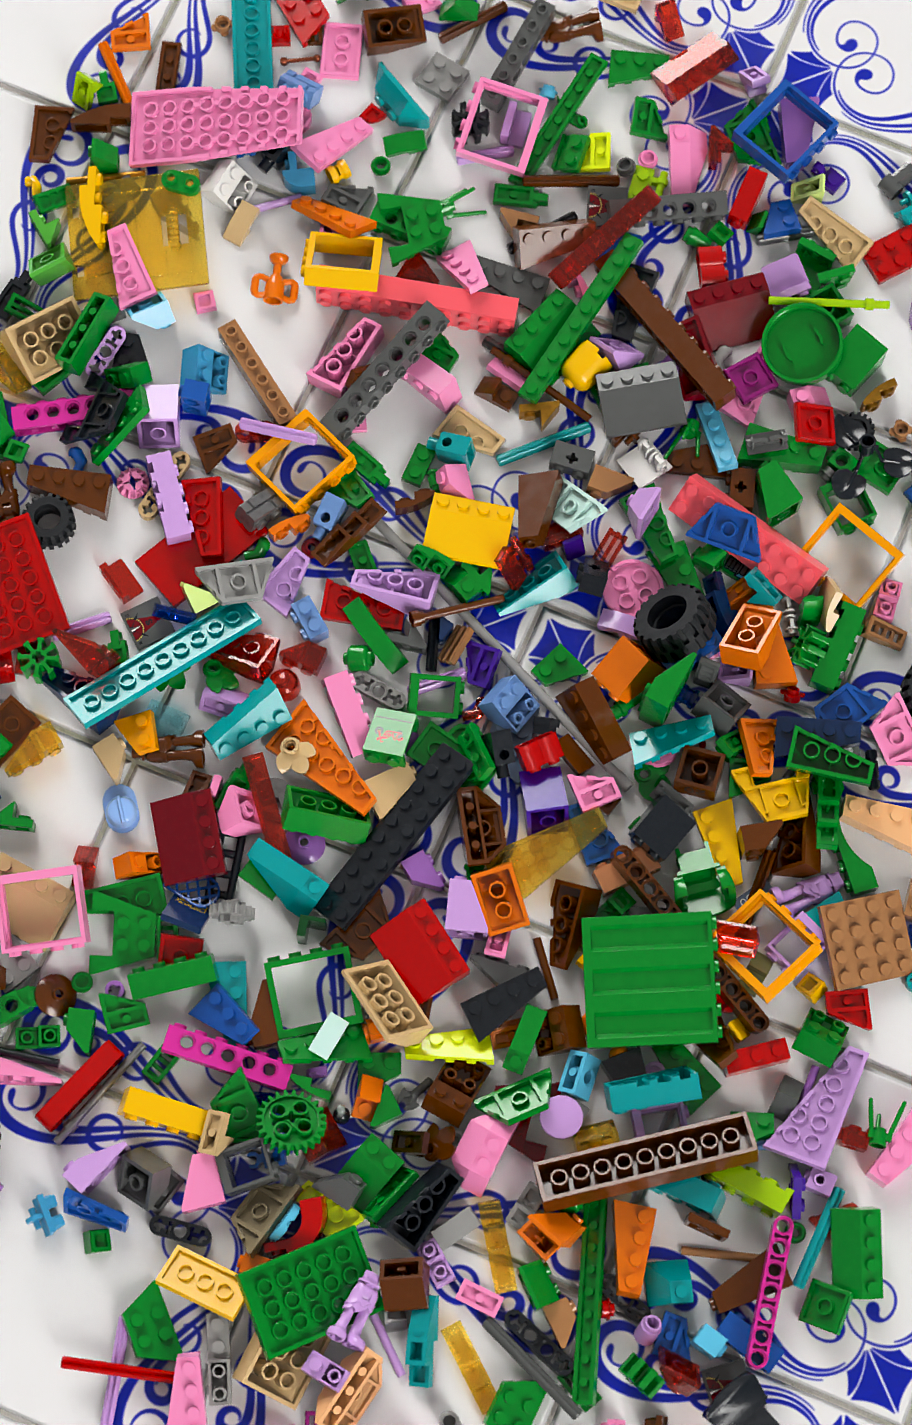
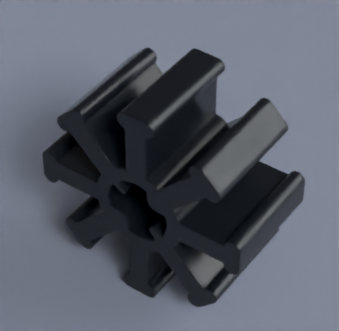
M466 101L460 103V112H457L455 109L452 111L451 133L453 137L460 133L462 134V131L459 130L462 119H467L469 113L466 112ZM480 102L469 135H472L475 140V145L481 143V134L488 136L490 130V113L488 109L480 112Z

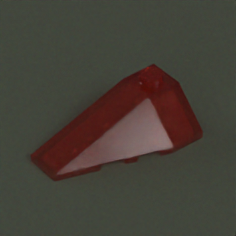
M255 632V635H242L207 657L220 661L224 667L246 679L264 684L263 681L274 670L281 641L279 638Z

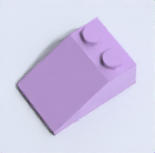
M124 1141L78 1158L75 1162L71 1160L64 1167L63 1170L65 1172L62 1176L82 1195L87 1197L122 1160V1154L132 1149Z

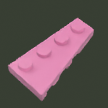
M126 223L108 230L107 235L119 298V308L122 311L158 293Z

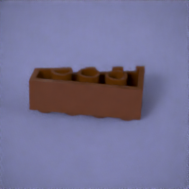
M29 465L26 484L30 493L38 496L40 494L48 496V493H53L54 497L59 495L62 500L66 499L71 508L74 507L86 514H92L107 521L113 489L111 474Z

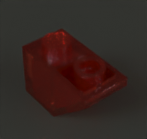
M306 641L281 650L279 660L286 667L293 668L294 666L301 669L300 672L307 676H318L328 655L327 648Z

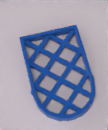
M213 878L186 882V890L179 891V884L175 885L176 890L170 886L165 887L197 908H208L210 904L216 903L221 891L218 883ZM207 880V886L199 887V881ZM209 880H211L215 885H210ZM196 882L197 888L189 889L188 883ZM218 888L217 894L211 895L210 889ZM208 889L207 896L200 895V890ZM197 891L198 897L190 898V892ZM181 893H187V898ZM208 898H209V903H207V904H202V903H201V900H202V899H208Z

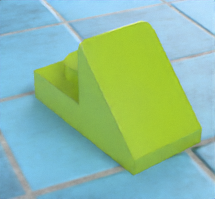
M76 72L72 101L88 111L92 108L94 93L103 87V84L86 73Z

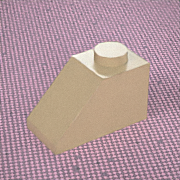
M114 733L93 745L92 748L117 786L121 781L127 756L124 749L127 746L121 737L116 738Z

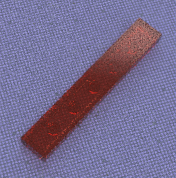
M263 752L242 757L264 840L292 859L285 831L282 829L281 817Z

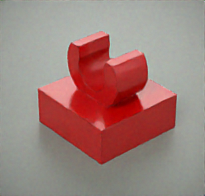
M290 25L271 26L272 47L291 46Z

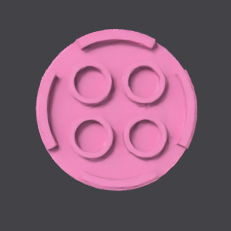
M628 559L618 562L610 568L602 596L610 610L635 617L637 611L641 609V604L646 602L650 595L656 594L657 590L664 589V584L659 572L654 567L637 559Z

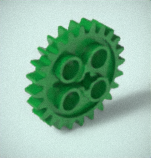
M294 1089L291 1094H288L286 1090H284L283 1095L275 1092V1098L268 1096L267 1102L262 1101L261 1108L257 1110L255 1123L256 1131H259L258 1138H263L264 1145L270 1143V1150L277 1147L278 1154L282 1150H286L287 1156H289L290 1151H294L296 1156H298L299 1150L307 1153V1147L314 1149L315 1143L320 1144L321 1137H324L327 1122H325L326 1114H323L324 1108L318 1107V1100L311 1102L312 1095L305 1098L303 1091L299 1095H296Z

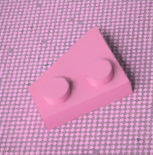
M574 774L567 775V780L582 814L622 797L614 777L603 776L599 778L590 775L586 777L574 776Z

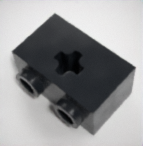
M585 556L584 562L579 563L575 582L579 583L578 591L602 598L608 580L609 563Z

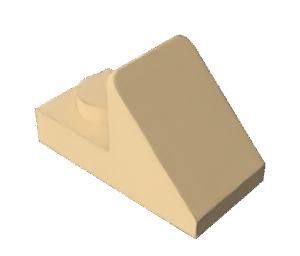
M208 1109L197 1152L218 1156L233 1142L234 1138L225 1136L231 1114Z

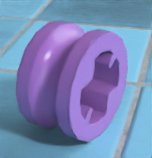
M111 981L106 985V994H109V991H112L110 988L115 986L116 988H121V990H118L120 994L117 996L124 997L125 989L121 982Z

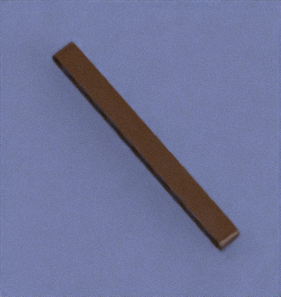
M620 845L611 852L610 861L652 914L683 913L628 846ZM620 851L625 854V861L617 858V852ZM631 868H635L638 870V878H635L631 875ZM644 885H650L653 893L647 894L644 891ZM658 901L665 903L666 911H661L658 908ZM714 952L715 960L719 959V971L721 973L720 978H716V981H720L721 994L719 996L750 1033L759 1034L769 1027L767 1015ZM726 985H731L734 988L733 995L727 993ZM741 1001L747 1004V1012L740 1009ZM754 1018L761 1021L762 1026L760 1029L754 1026Z

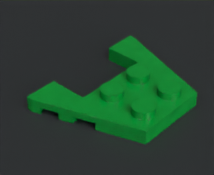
M377 193L380 213L401 210L408 244L389 247L392 267L399 265L400 262L406 259L413 258L415 254L423 250L426 251L447 240L440 200Z
M93 891L92 910L114 911L112 956L90 955L89 975L155 957L157 914L98 891Z

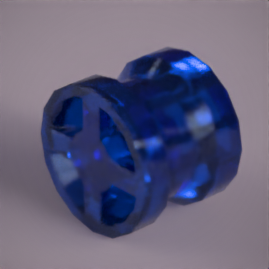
M685 684L676 702L685 704L691 710L700 691L697 689L692 690L689 685Z

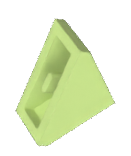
M822 173L791 184V202L793 204H804L810 196L822 203L825 194V174Z
M181 581L180 587L192 612L197 613L218 603L210 591Z

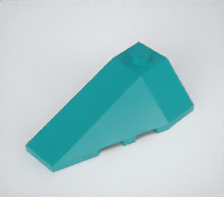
M556 550L534 565L536 569L529 576L526 574L520 578L521 583L517 587H512L503 594L505 601L494 605L500 616L562 597L565 594L571 593L578 586V583L575 582L576 579Z
M259 837L247 853V857L286 909L299 918L300 914H310L329 887V884Z

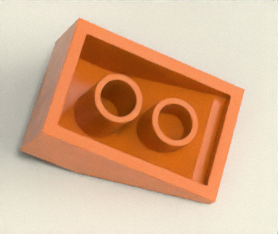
M743 603L719 644L721 662L761 671L769 657L782 617V611Z
M512 861L471 873V880L488 927L489 937L530 925Z

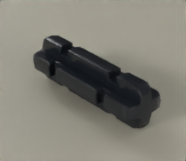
M875 749L866 750L865 759L875 763L868 789L879 790L880 780H878L877 751Z

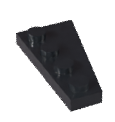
M631 263L629 268L632 266L636 270L640 281L644 280L650 287L649 291L653 294L660 278V272ZM617 297L611 336L614 339L631 344L640 322Z

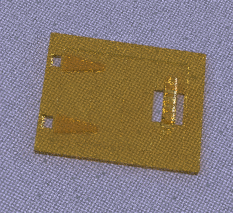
M198 169L180 171L194 175L200 181ZM163 173L103 181L99 188L102 202L98 205H102L105 211L108 212V224H105V231L126 223L156 291L209 284L201 190L196 196L192 197L168 191L164 188L161 181ZM170 177L168 180L172 181L174 177ZM189 182L187 186H192L193 182ZM87 183L68 185L65 187L70 253L76 268L72 271L74 298L76 301L90 300L94 291L109 297L118 296L108 235L107 243H104V249L99 250L90 236L82 217L79 185H87ZM72 208H79V218L73 219ZM186 214L189 243L182 244L180 241L178 215ZM165 216L168 246H163L161 217ZM77 267H84V277L78 278Z

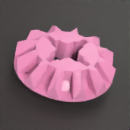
M128 467L127 470L121 471L117 478L118 491L122 496L129 499L140 498L148 491L149 478L145 471L140 470L138 467ZM131 476L134 478L135 481H139L135 484V490L133 489L131 484H127L130 482Z

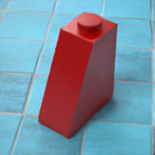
M752 166L749 167L728 215L727 223L731 227L745 231L764 191L768 173Z

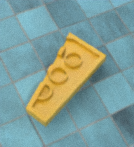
M732 798L693 811L692 815L703 843L708 841L714 863L719 862L721 866L725 865L735 886L741 885L743 879Z

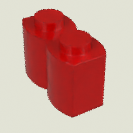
M722 246L697 247L696 262L700 288L729 281L728 270L724 268L726 252L722 251Z
M554 731L546 732L514 747L522 770L529 771L530 773L540 771L542 769L541 766L546 763L548 765L558 763L560 761L559 758L564 756L557 734Z

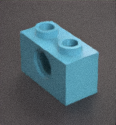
M570 1049L558 1091L575 1099L589 1101L602 1060L589 1053Z
M706 1323L701 1326L691 1340L690 1345L709 1360H712L715 1357L718 1359L724 1354L728 1348L725 1345L728 1339Z

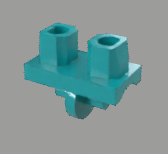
M905 191L902 195L903 199L899 201V204L901 206L906 204L907 207L893 215L895 219L900 218L904 226L912 224V194L909 191Z

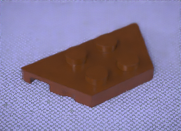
M380 889L346 931L337 926L319 943V946L330 950V945L343 943L344 946L349 947L351 958L364 961L377 948L370 935L390 921Z

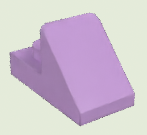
M757 66L738 71L749 98L767 92L766 84L771 83L768 73Z

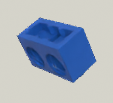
M185 378L184 385H180L178 392L183 412L207 417L212 401L210 384Z

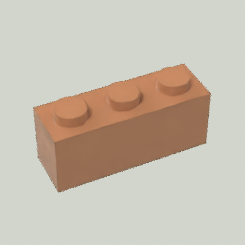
M635 847L633 849L635 855L652 875L661 870L660 862L652 861L646 855L647 851L642 847ZM623 853L618 855L617 858L625 861L626 856ZM603 862L597 865L592 873L598 889L602 890L603 898L615 893L621 887L630 886L612 863L607 864ZM631 868V875L635 878H638V870L635 868Z

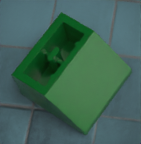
M810 1008L791 1048L830 1068L841 1050L849 1027L841 1021L834 1020L825 1015L820 1010Z

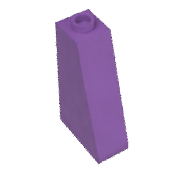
M809 97L819 105V97ZM783 98L778 104L783 167L788 170L809 148L815 121L790 100ZM802 166V167L799 169V171H803V170H804V166Z

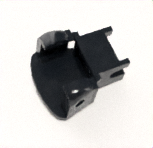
M750 1371L743 1372L727 1384L702 1414V1417L713 1425H780L764 1408L767 1404L768 1396L765 1394L756 1376Z

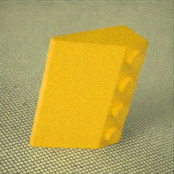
M435 492L423 546L434 549L453 561L502 570L513 525L515 508Z

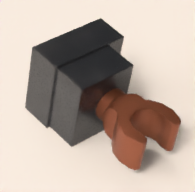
M534 716L533 733L542 735L549 731L556 732V728H559L560 720Z

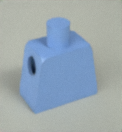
M326 491L312 521L316 527L312 535L314 539L321 542L327 533L337 524L341 523L349 508L344 499Z

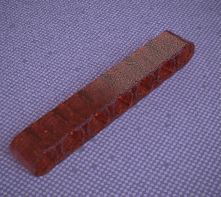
M647 185L548 274L550 279L560 290L564 289L656 207L662 199Z

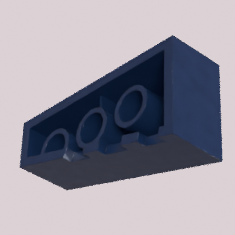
M777 716L774 761L788 758L795 725L843 749L860 746L862 726L860 721Z

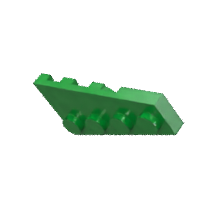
M360 1023L347 1026L328 1060L308 1049L318 1032L277 1041V1048L283 1064L311 1063L312 1061H323V1063L344 1061V1063H354V1060H364V1063H372L373 1059Z
M684 1045L650 1046L665 1070L686 1065L698 1073L702 1099L683 1101L684 1105L688 1107L690 1116L722 1086Z

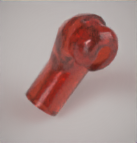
M484 697L476 699V704L472 710L462 711L463 721L480 719L484 716V713L478 707V704Z

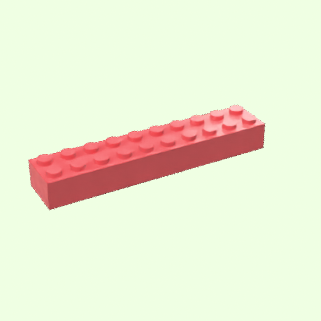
M380 274L377 292L315 286L316 302L325 307L332 305L338 306L343 310L355 309L362 313L368 314L373 312L379 313V315L384 317L396 316L402 320H410L428 300L450 321L447 327L454 326L461 330H478V332L483 334L495 333L501 337H509L514 333L518 315L519 298L479 291L470 294L466 289Z

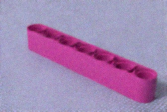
M787 1216L776 1218L772 1222L745 1356L747 1366L753 1370L764 1367L769 1357L794 1228L793 1221ZM779 1221L787 1224V1232H780L778 1230L777 1223ZM774 1243H780L783 1246L782 1254H776L773 1251ZM770 1265H776L779 1268L778 1276H772L769 1273L768 1268ZM770 1286L774 1289L775 1296L773 1298L765 1296V1287ZM762 1308L770 1311L771 1317L768 1321L760 1317V1310ZM758 1330L766 1334V1341L764 1343L758 1342L755 1338ZM753 1353L761 1355L762 1362L760 1365L752 1363L751 1356Z

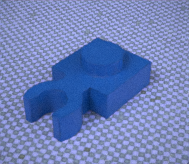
M262 1147L261 1154L256 1152L247 1154L248 1158L256 1157L257 1159L255 1164L249 1165L250 1169H258L262 1164H264L265 1169H268ZM275 1147V1152H273L274 1160L278 1161L279 1166L288 1165L285 1150L278 1154V1148Z

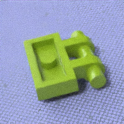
M636 165V171L633 174L627 198L663 196L664 188L668 184V172L661 171L660 176L657 178L654 177V169ZM651 185L656 186L655 193L649 192Z

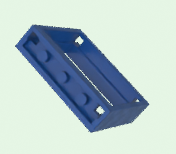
M784 79L733 131L731 140L786 184L790 179L794 180L797 177L802 166H808L813 159L812 156L815 153L819 154L824 149L825 143L828 140L832 141L836 137L839 122L787 79ZM784 97L826 130L788 170L746 137Z

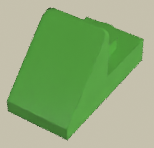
M36 209L28 212L30 221L47 250L54 247L61 229L59 218L47 223L42 214L39 215Z

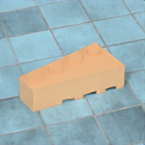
M848 794L845 795L842 800L839 821L862 832L865 831L873 835L874 838L894 845L893 847L904 850L912 855V808Z

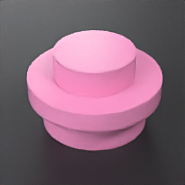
M645 150L640 153L638 157L640 166L653 169L657 165L658 157L652 150Z

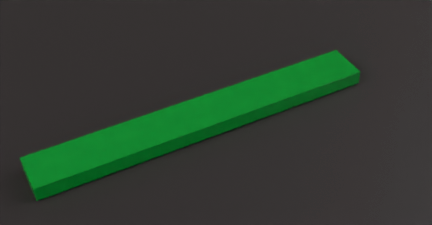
M592 52L590 53L538 132L524 175H536L607 67L608 62ZM512 174L509 176L508 181L510 183L523 186L521 177Z

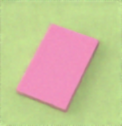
M325 23L319 73L323 78L359 81L363 40L362 25Z

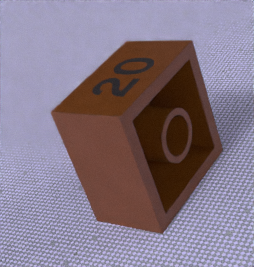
M684 746L674 779V789L683 794L715 801L725 766L726 754L695 746Z

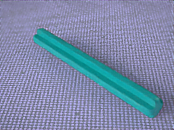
M584 422L498 454L496 456L499 466H503L554 447L556 440L567 442L589 434L591 426L589 422Z
M833 1187L792 1283L799 1289L805 1288L830 1230V1208H839L845 1195V1190L840 1187Z

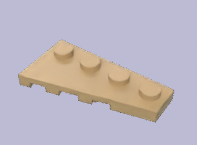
M812 196L807 199L798 211L801 218L826 248L832 250L837 255L836 260L841 266L854 264V267H856L874 245V241Z

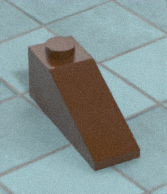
M263 979L251 1019L260 1029L248 1042L249 1046H254V1050L277 1046V1041H279L267 979Z

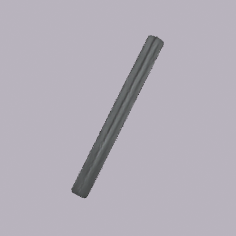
M488 1317L483 1322L482 1327L572 1419H577L581 1415L582 1409L492 1317Z

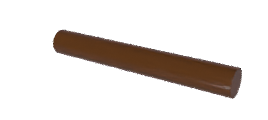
M541 937L534 938L533 943L544 979L547 983L550 1000L559 999Z

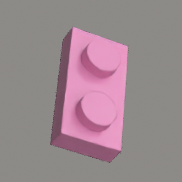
M464 1278L455 1297L456 1300L492 1318H495L504 1300L503 1297Z

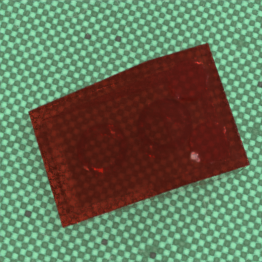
M56 628L52 630L84 669L96 678L122 664L119 661L120 655L114 649L110 650L105 644L101 646L94 641Z

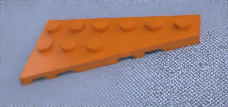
M303 699L291 713L292 720L279 728L265 748L275 756H278L281 752V742L287 737H294L300 742L311 743L316 750V754L308 758L309 769L303 775L365 817L377 802L376 797L308 706L305 699ZM289 746L288 750H293L295 746Z

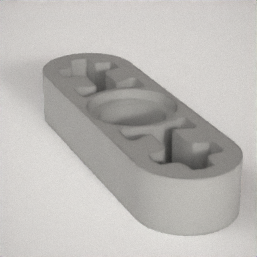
M358 671L353 674L356 685L353 687L357 692L390 710L402 711L405 708L406 697L402 692L366 672ZM363 677L364 682L370 685L369 691H366L367 686L364 684L358 686L356 679L360 680ZM375 687H382L385 693L380 697L375 696L372 692ZM388 692H391L390 697L395 700L399 697L402 704L394 706L393 700L387 698Z

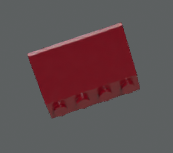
M763 272L688 291L684 301L689 317L698 314L712 352H716L723 345L731 348L762 340L763 331L768 321L775 314L773 305L768 304V297L771 295Z
M211 788L188 792L150 803L165 887L228 874Z

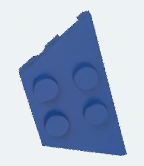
M717 502L686 532V536L757 563L761 562L757 520L754 515Z
M846 683L815 706L814 712L817 719L860 721L863 724L881 711L888 702L871 695L867 691L860 690L852 684Z

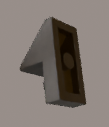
M394 1130L391 1150L394 1153L423 1157V1155H427L431 1133L425 1131Z

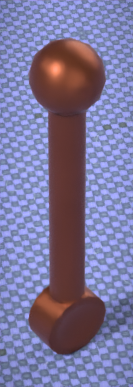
M316 54L314 57L295 59L282 57L280 63L282 66H286L288 63L319 62L321 56Z

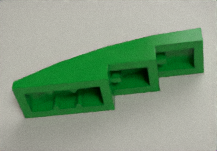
M817 776L816 849L837 850L840 802L839 780Z

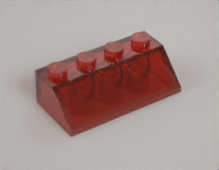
M712 31L655 69L650 75L672 107L731 67L739 60V57L729 42Z

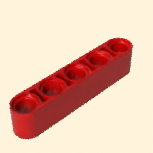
M107 1040L37 1112L35 1119L50 1133L53 1132L120 1063L125 1054L110 1040Z

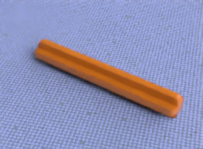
M107 41L100 42L98 44L99 50L115 82L123 103H131L132 107V95Z

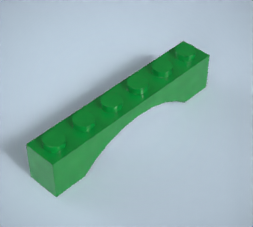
M813 775L809 783L813 795L817 792V775ZM839 780V790L841 799V795L844 790L843 782ZM839 821L837 850H832L833 854L836 853L838 858L836 862L838 871L844 875L845 881L843 882L846 893H850L851 898L876 891L879 886L872 866L865 863L853 852L842 833Z

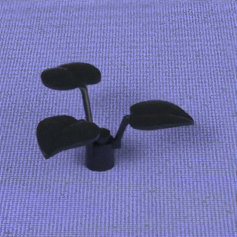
M839 413L834 419L835 444L843 449H848L852 445L858 446V452L860 453L854 472L849 469H840L834 473L831 485L836 497L850 500L864 492L866 479L861 475H857L863 457L872 455L874 451L880 462L885 463L884 471L891 477L902 478L912 472L911 452L900 448H889L884 451L882 457L879 446L876 445V438L872 434H865V428L861 423L844 417Z

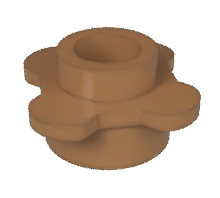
M219 15L215 19V24L211 25V29L213 32L217 31L221 36L226 37L232 28V20H229L226 16Z
M900 419L896 420L894 427L889 429V435L896 437L900 443H904L906 437L912 433V427Z

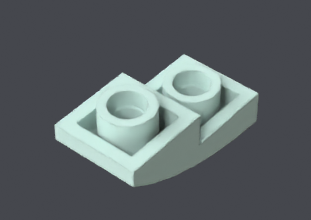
M330 1012L308 1049L328 1060L349 1022Z

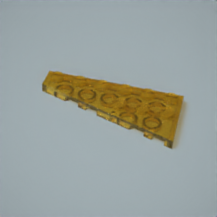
M600 807L507 845L486 867L490 868L512 861L523 899L527 898L608 828Z

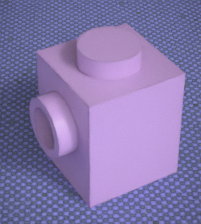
M811 1167L810 1170L806 1169L802 1178L806 1180V1190L827 1199L831 1195L838 1176Z

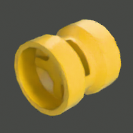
M344 159L337 161L334 166L329 165L325 168L326 175L331 184H338L341 179H348L352 176Z

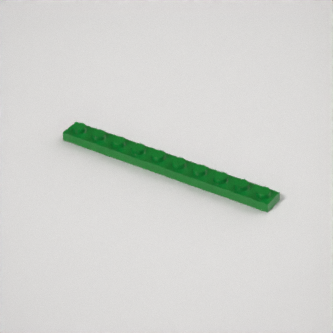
M627 232L624 234L518 391L520 397L535 405L537 404L564 361L570 355L644 245L643 240Z
M608 1198L584 1204L583 1225L587 1228L582 1233L572 1400L581 1406H596Z

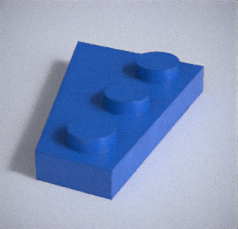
M218 983L188 1013L242 1045H246L260 1031L231 995Z
M66 1187L63 1194V1213L126 1233L129 1226V1216L124 1212L114 1210Z

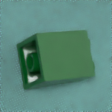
M857 323L844 339V352L838 367L825 380L834 383L842 394H847L851 398L882 365L888 348Z
M776 459L771 462L765 461L758 467L755 481V494L760 519L772 528L797 513L803 500L802 495Z

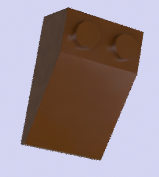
M421 4L369 9L362 12L361 23L367 56L388 54L427 42Z

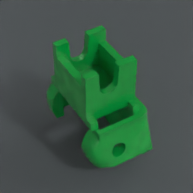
M704 841L703 849L680 854L679 848L675 849L678 872L677 877L673 878L675 904L682 912L711 911L712 916H717L729 911L736 905V888L733 879L726 870L725 865L721 866L719 862L714 863L708 841Z

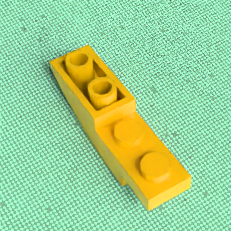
M88 166L87 185H79L80 208L90 236L99 250H103L104 243H107L105 224H108V212L105 211L102 205H98L102 202L99 188L103 184V175L99 172L97 166Z

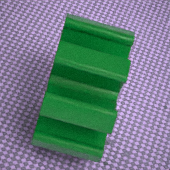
M807 624V627L801 626L798 628L799 638L792 637L790 642L795 644V646L788 650V653L792 657V663L809 670L810 667L815 669L818 666V656L821 658L825 657L826 651H823L822 648L829 644V638L825 637L827 635L826 632Z
M38 637L37 649L34 650L30 642L26 641L23 646L26 653L30 655L18 653L17 659L24 677L29 679V676L33 674L35 683L42 684V672H46L51 681L54 680L57 676L54 669L50 667H59L61 669L62 661L56 645L51 642V645L47 647L44 638Z
M634 1352L618 1369L626 1377L627 1381L633 1384L638 1391L645 1394L650 1400L666 1382Z

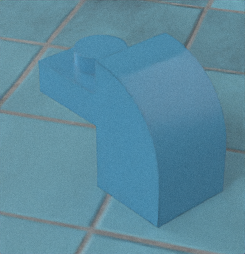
M289 151L288 159L284 160L285 170H282L284 186L293 194H316L314 170L312 168L297 169L296 153Z

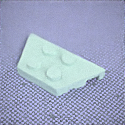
M561 476L563 486L552 518L559 526L572 533L608 511L603 504Z

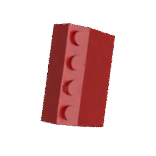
M425 898L402 911L370 935L384 960L389 959L418 1005L423 1004L470 974L468 965Z

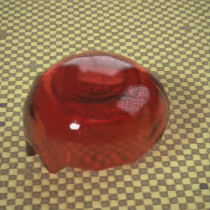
M278 669L270 675L269 678L277 686L284 702L292 701L299 695L301 690L300 680L292 670Z

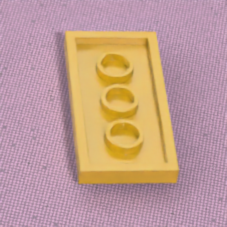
M178 1244L155 1279L157 1285L232 1322L245 1303L235 1276L238 1273Z

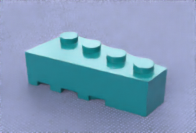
M269 677L263 681L264 684L261 687L249 693L250 696L244 702L234 706V710L227 717L223 716L204 733L211 750L219 760L226 758L292 720L277 686Z
M686 1065L603 1083L607 1109L615 1114L627 1113V1110H643L652 1106L702 1099L699 1075Z
M701 1176L647 1188L659 1195L667 1194V1198L678 1204L686 1202V1206L698 1214L704 1211L710 1215L709 1219L717 1222L727 1200L726 1195L720 1188V1184L709 1180L707 1183L700 1180Z

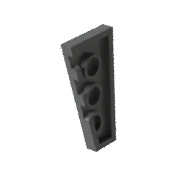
M477 255L488 282L487 287L497 290L500 295L519 298V306L527 308L531 313L542 304L550 278Z

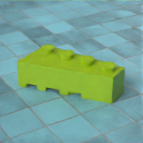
M737 1166L704 1174L703 1176L707 1181L712 1180L722 1185V1190L732 1196L735 1193L742 1197L741 1201L750 1207L753 1205L761 1209L760 1213L768 1218H772V1216L777 1218L782 1214L794 1190L788 1187L786 1190L779 1188L778 1181L772 1178H761L758 1170L749 1166H745V1168Z

